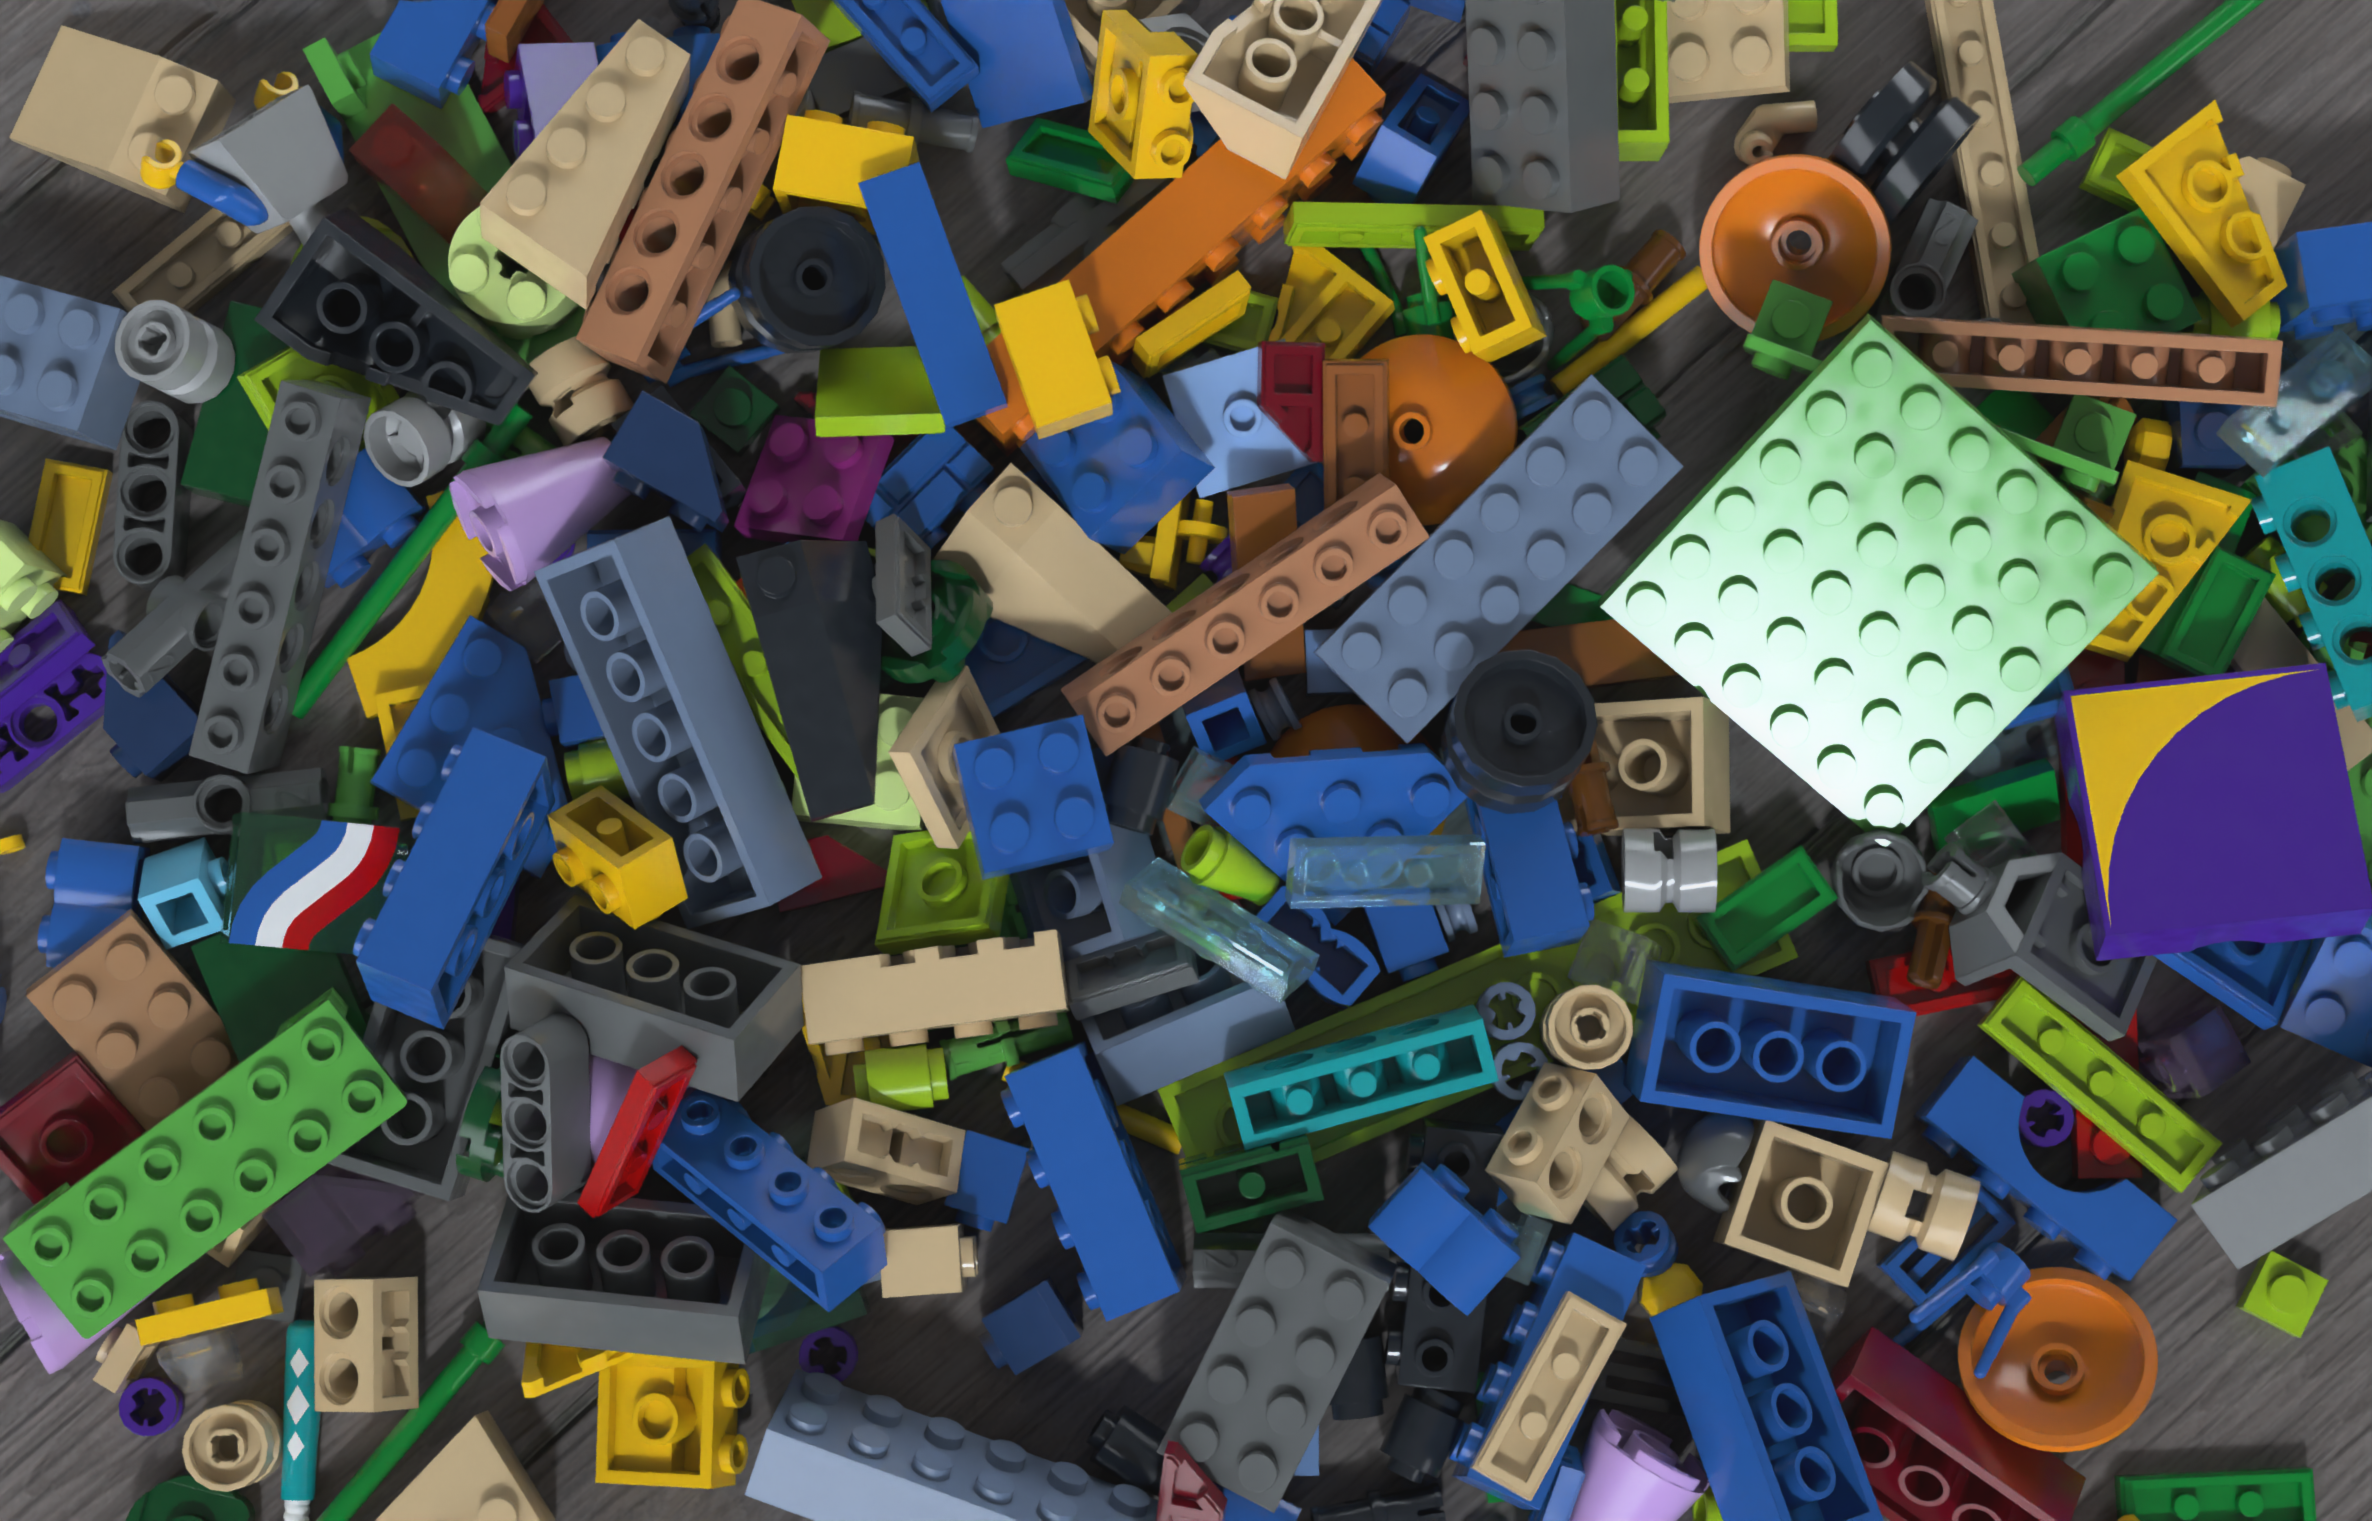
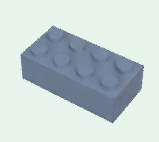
M0 275V417L116 450L140 383L139 380L129 376L122 369L115 353L116 332L122 319L128 313L120 308Z

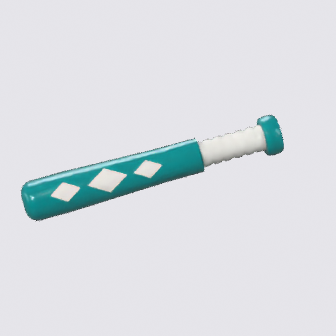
M295 1320L293 1323H290L286 1332L283 1453L280 1499L284 1500V1521H310L309 1504L311 1500H315L321 1412L315 1411L314 1320Z

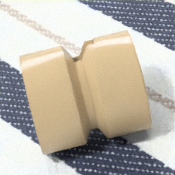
M576 336L546 350L529 363L538 372L529 388L541 407L553 408L554 411L549 418V422L563 446L599 437H611L617 433L611 424L634 405L619 379L607 378L611 368L609 361L576 340Z
M1599 985L1577 986L1555 996L1544 1008L1539 1023L1540 1041L1547 1055L1560 1066L1583 1071L1602 1069L1617 1062L1628 1049L1633 1035L1632 1015L1625 1001L1614 991Z
M1630 1116L1583 1205L1606 1228L1613 1232L1639 1208L1637 1195L1640 1192L1653 1194L1678 1168L1655 1139Z
M1892 1151L1887 1160V1163L1890 1164L1867 1231L1897 1242H1901L1910 1235L1916 1238L1918 1249L1951 1261L1955 1260L1975 1209L1980 1190V1181L1947 1169L1937 1176L1930 1174L1927 1162ZM1914 1189L1928 1194L1920 1218L1906 1213Z
M243 1399L207 1409L192 1421L184 1435L182 1454L186 1469L196 1482L210 1490L229 1492L264 1480L277 1470L282 1462L283 1421L273 1408L254 1400Z

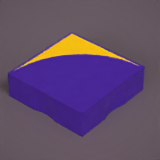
M2326 663L2063 691L2055 717V726L2068 801L2077 820L2082 838L2083 867L2081 876L2096 961L2189 952L2206 945L2226 941H2253L2267 944L2361 934L2372 914V890Z

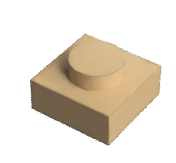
M136 1322L127 1323L124 1329L117 1326L107 1336L97 1353L96 1360L102 1363L93 1381L113 1393L125 1391L131 1383L138 1380L160 1342L141 1346Z

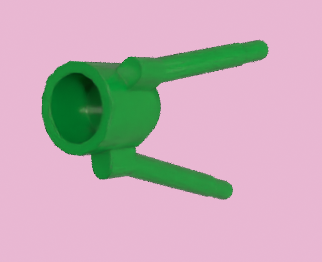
M1417 226L1414 229L1416 258L1422 293L1406 297L1408 309H1403L1376 248H1360L1379 291L1394 302L1395 310L1391 314L1395 337L1405 335H1438L1453 339L1454 331L1450 319L1457 315L1448 294H1446L1445 301L1444 295L1441 296L1438 293L1427 271L1425 261L1431 259V255L1423 237L1427 236L1423 226Z
M1605 265L1587 272L1575 270L1566 274L1521 277L1527 290L1567 288L1570 290L1569 300L1572 309L1583 319L1589 321L1588 327L1547 362V367L1550 371H1555L1564 363H1567L1599 335L1611 332L1614 328L1613 317L1628 311L1633 304L1635 296L1632 272L1616 265Z

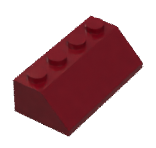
M1872 1326L1846 1352L1830 1372V1378L1880 1512L1890 1521L2072 1520L2086 1477L2051 1452L2026 1447L1995 1431L1976 1412L1965 1391Z

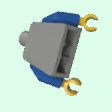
M282 72L277 74L274 86H271L265 79L259 80L254 95V105L257 110L188 152L192 160H188L185 163L182 162V152L179 145L169 139L161 140L156 143L155 158L161 163L154 161L148 156H143L141 159L140 176L148 186L156 189H166L176 184L178 189L207 203L247 226L257 234L289 221L304 246L323 217L329 215L321 200L348 183V173L344 166L342 125L336 117L318 104L309 84L298 88L299 84L296 76L291 72Z

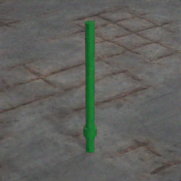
M2225 0L2081 117L2071 116L2054 129L2050 135L2051 141L2018 166L2017 170L2022 180L2033 187L2066 160L2076 161L2095 146V137L2265 0Z
M516 404L502 425H494L483 440L479 438L474 440L461 457L465 464L457 475L464 470L507 460L504 454L533 418V415L519 404ZM450 484L301 678L292 712L297 718L303 719L345 665L347 659L358 648L458 515L449 490Z
M475 1321L462 1336L459 1342L463 1344V1347L420 1396L419 1408L409 1409L316 1521H350L483 1362L487 1365L491 1364L506 1345L501 1341L502 1339L488 1338L485 1321L482 1324Z

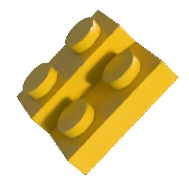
M1102 10L1088 132L1134 179L1182 178L1183 166L1190 157L1193 145V127L1190 113L1192 103L1194 102L1183 86V83L1198 54L1175 32H1149L1127 10Z
M638 1354L600 1370L598 1381L595 1483L704 1489L736 1485V1474H740L744 1470L748 1459L746 1438L742 1434H737L738 1408L746 1404L750 1392V1380L747 1371L739 1368V1364L648 1354Z

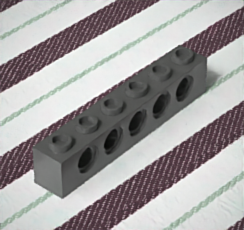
M281 380L189 756L245 774L280 766L371 402L370 397L315 380Z

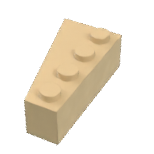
M638 19L480 202L482 238L587 310L596 291V283L605 264L609 263L618 244L619 234L631 208L634 209L643 191L644 181L654 159L658 158L689 92L691 55Z
M1057 929L1033 932L1034 938L997 937L976 940V942L968 943L966 947L955 948V945L934 946L905 951L903 955L897 956L879 954L802 965L801 984L808 1044H825L826 1056L865 1051L863 1039L889 1035L890 1047L928 1043V1030L954 1027L955 1039L994 1034L992 1022L1018 1018L1019 1030L1057 1026V1013L1070 1012L1061 935Z
M487 1410L475 1415L375 1521H555L556 1519Z

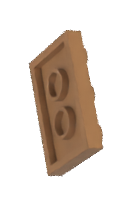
M132 909L124 913L26 990V997L146 1131L239 1064L215 1004Z

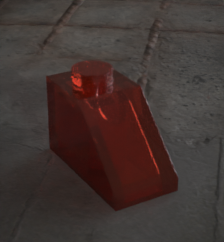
M393 103L349 149L360 166L449 246L459 225L471 212L480 206V202L488 194L439 143Z

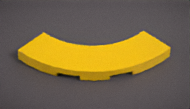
M444 491L426 497L429 509H431ZM458 516L432 549L431 561L420 594L405 617L390 633L377 643L347 659L366 717L370 720L378 717L374 694L428 684L467 618L471 615L479 621L483 619L490 602L489 595L494 577L480 560L488 552L484 549L477 536L470 540L468 539Z

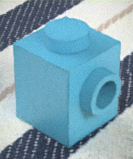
M203 837L146 857L144 859L138 901L167 950L226 929L231 894L236 892V881L227 860L224 857L216 859L208 842Z

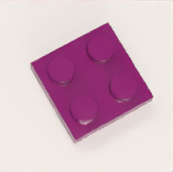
M775 415L734 527L744 538L779 543H790L798 540L858 541L894 442L891 435L816 436L815 419Z

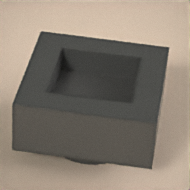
M245 1249L238 1257L234 1282L257 1278L260 1290L279 1286L284 1312L262 1317L261 1319L293 1323L295 1320H299L309 1258Z

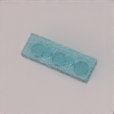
M2339 328L2280 376L2277 407L2244 405L2224 422L2216 434L2264 478L2372 389V357Z
M1479 834L1290 838L1285 899L1291 909L1480 904L1486 844Z
M1160 857L1125 883L1119 900L1120 905L1140 916L1147 924L1163 930L1194 949L1204 959L1215 962L1249 983L1256 991L1266 994L1280 1003L1313 974L1320 956L1214 890L1192 883L1189 875Z

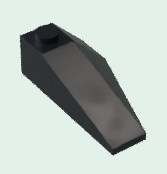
M348 207L323 217L254 319L308 360L325 366L332 364L364 375L368 381L383 386L390 384L425 396L429 402L498 426L505 422L538 375L534 368L400 246Z
M798 540L736 557L811 822L875 804L883 629L876 623V598L872 588V579L876 573L867 542Z

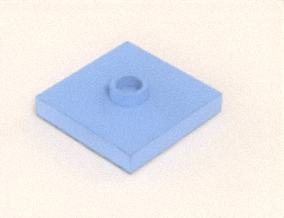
M1281 339V340H1278V341H1276V342H1286V341H1285V339ZM1258 347L1162 376L1175 418L1215 467L1196 485L1199 498L1317 463L1309 462L1257 406Z

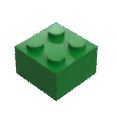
M2141 208L2034 259L2011 274L2015 283L2019 284L2027 299L2025 303L2036 324L2178 332L2202 320L2159 232Z

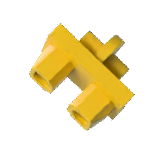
M1192 490L1158 522L1156 537L1143 536L1125 554L1120 553L1119 563L1131 573L1149 577L1157 588L1176 590L1184 540H1189L1186 562L1200 565L1206 557L1207 544H1220L1227 537V528L1211 524L1214 506L1212 501L1196 499L1192 520H1187Z

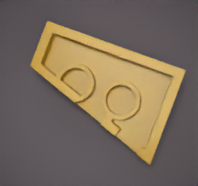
M2214 100L2117 174L2116 177L2230 327L2233 328L2245 321L2288 285L2260 214L2250 210L2239 182V178L2245 174L2237 154L2229 155L2218 127V124L2224 120L2217 102Z
M2127 460L2111 507L2115 509V514L2108 525L2152 562L2159 571V574L2085 649L2128 662L2252 499Z

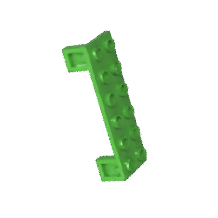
M381 33L340 54L336 53L325 37L303 48L302 50L331 104L347 124L422 267L465 306L449 278L448 255L452 238L462 221L480 206V202L512 166L469 84H467L459 96L451 92L443 108L440 109L373 75L370 52ZM510 263L506 268L510 278L516 271L523 273L529 271L519 263ZM579 305L575 313L565 324L554 330L551 329L542 334L534 335L532 338L511 339L501 336L496 327L492 326L490 329L529 364L546 350L577 336L583 324V316L586 309Z
M1773 279L1752 334H1747L1743 345L1746 353L1754 355L1751 362L1752 367L1784 380L1789 379L1792 370L1810 376L1823 362L1813 358L1812 354L1833 301ZM2073 395L2052 447L2003 428H1998L2034 460L2058 469L2055 478L2063 485L2091 494L2092 492L2096 493L2098 485L2103 487L2115 485L2120 473L2115 471V467L2137 414L2086 395Z
M331 987L282 1023L272 1040L71 1187L65 1182L13 1220L2 1239L83 1338L89 1339L406 1106L407 1096L347 1021L346 1015L349 1006L334 987Z

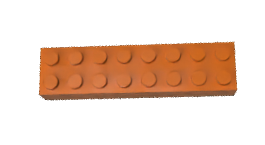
M1353 58L1286 180L1229 151L1220 139L1183 171L1182 178L1174 179L1059 281L1062 282L1069 279L1075 298L1087 294L1099 328L1098 332L1089 335L1097 358L1108 355L1111 361L1122 367L1126 366L1131 362L1136 337L1191 302L1192 300L1188 296L1206 280L1212 286L1222 281L1239 264L1240 260L1236 254L1252 239L1260 245L1283 226L1286 217L1282 213L1292 205L1293 201L1295 202L1298 198H1301L1304 202L1313 200L1333 180V176L1329 172L1346 156L1354 162L1370 149L1377 135L1376 130L1384 121L1381 115L1386 93ZM1000 333L987 345V349L1008 407L973 420L1008 457L1018 447L1020 448L1036 430L1002 333Z

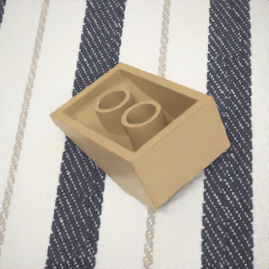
M61 25L9 138L37 152L185 213L192 196L178 189L176 184L166 189H156L148 186L140 176L141 159L143 156H148L154 161L161 163L155 158L156 143L169 139L179 145L182 152V162L185 163L188 160H192L188 152L222 132L236 100L216 79L164 57Z
M1705 697L1594 704L1598 724L1595 733L1601 762H1609L1611 770L1606 775L1612 804L1614 805L1619 822L1617 829L1602 833L1601 836H1622L1623 828H1659L1664 836H1673L1678 828H1714L1716 834L1730 833L1729 716ZM1567 788L1562 794V798L1558 799L1557 802L1563 823L1571 822L1576 836H1579L1573 803Z

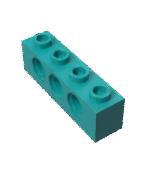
M2328 446L2255 476L2262 495L2252 498L2251 504L2264 535L2277 530L2286 553L2278 555L2274 559L2288 593L2301 588L2310 611L2300 614L2298 617L2312 650L2315 651L2326 647L2335 668L2328 672L2335 706L2339 710L2350 705L2356 721L2359 722L2372 717V656L2363 660L2352 659L2343 653V648L2346 640L2354 633L2361 631L2372 633V546L2332 451ZM2322 516L2331 522L2328 533L2318 541L2305 542L2295 536L2297 525L2306 517ZM2332 574H2347L2355 580L2353 591L2342 600H2327L2319 594L2321 583Z
M1473 1004L1224 1072L1245 1150L1499 1081L1483 1018Z

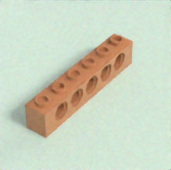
M738 0L732 14L723 23L720 39L704 72L698 76L694 84L693 95L677 128L670 134L667 140L665 153L649 186L645 188L640 196L636 214L622 243L613 252L610 268L594 301L589 304L585 311L583 324L575 338L607 361L667 384L782 143L787 114L795 116L830 43V40L802 14L761 0Z
M1881 315V325L1951 387L2277 407L2283 341L2275 338Z
M1378 473L1252 561L1235 570L1062 687L1061 691L1077 715H1083L1087 730L1107 757L1430 537L1397 485Z

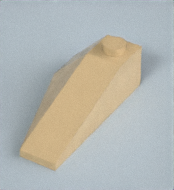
M1254 0L1253 4L1231 21L1228 18L1212 31L1186 75L1183 86L1229 151L1286 180L1383 0Z
M1012 463L1006 467L967 510L933 559L953 561L968 571L993 602V611L990 618L998 619L1030 633L1031 636L1070 650L1090 659L1096 664L1172 614L1099 543L1089 539L1067 512Z

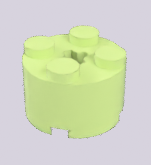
M480 206L471 212L457 228L452 238L448 255L449 278L465 306L487 327H496L501 336L511 339L532 338L534 335L542 334L551 329L554 330L565 324L575 313L579 305L531 271L527 273L516 271L510 278L506 268L510 263L518 264V262L482 238Z

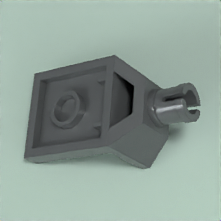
M1950 843L1937 852L1926 867L1930 871L1923 874L1922 884L1931 891H1936L1952 903L1956 909L1949 925V935L1955 979L1958 982L1967 986L2007 969H2012L2110 1042L2126 1035L2157 958L2151 955L2096 961L2081 876V866L2062 852L2008 860L1990 869L1982 867L1966 855L1964 850L1955 843Z

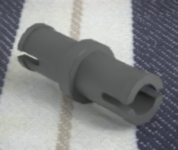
M854 91L850 105L848 125L867 128L870 121L888 122L903 127L906 130L905 135L914 137L916 147L919 142L965 150L967 153H972L977 138L979 113H969L940 107L931 113L918 97L911 96L909 102Z

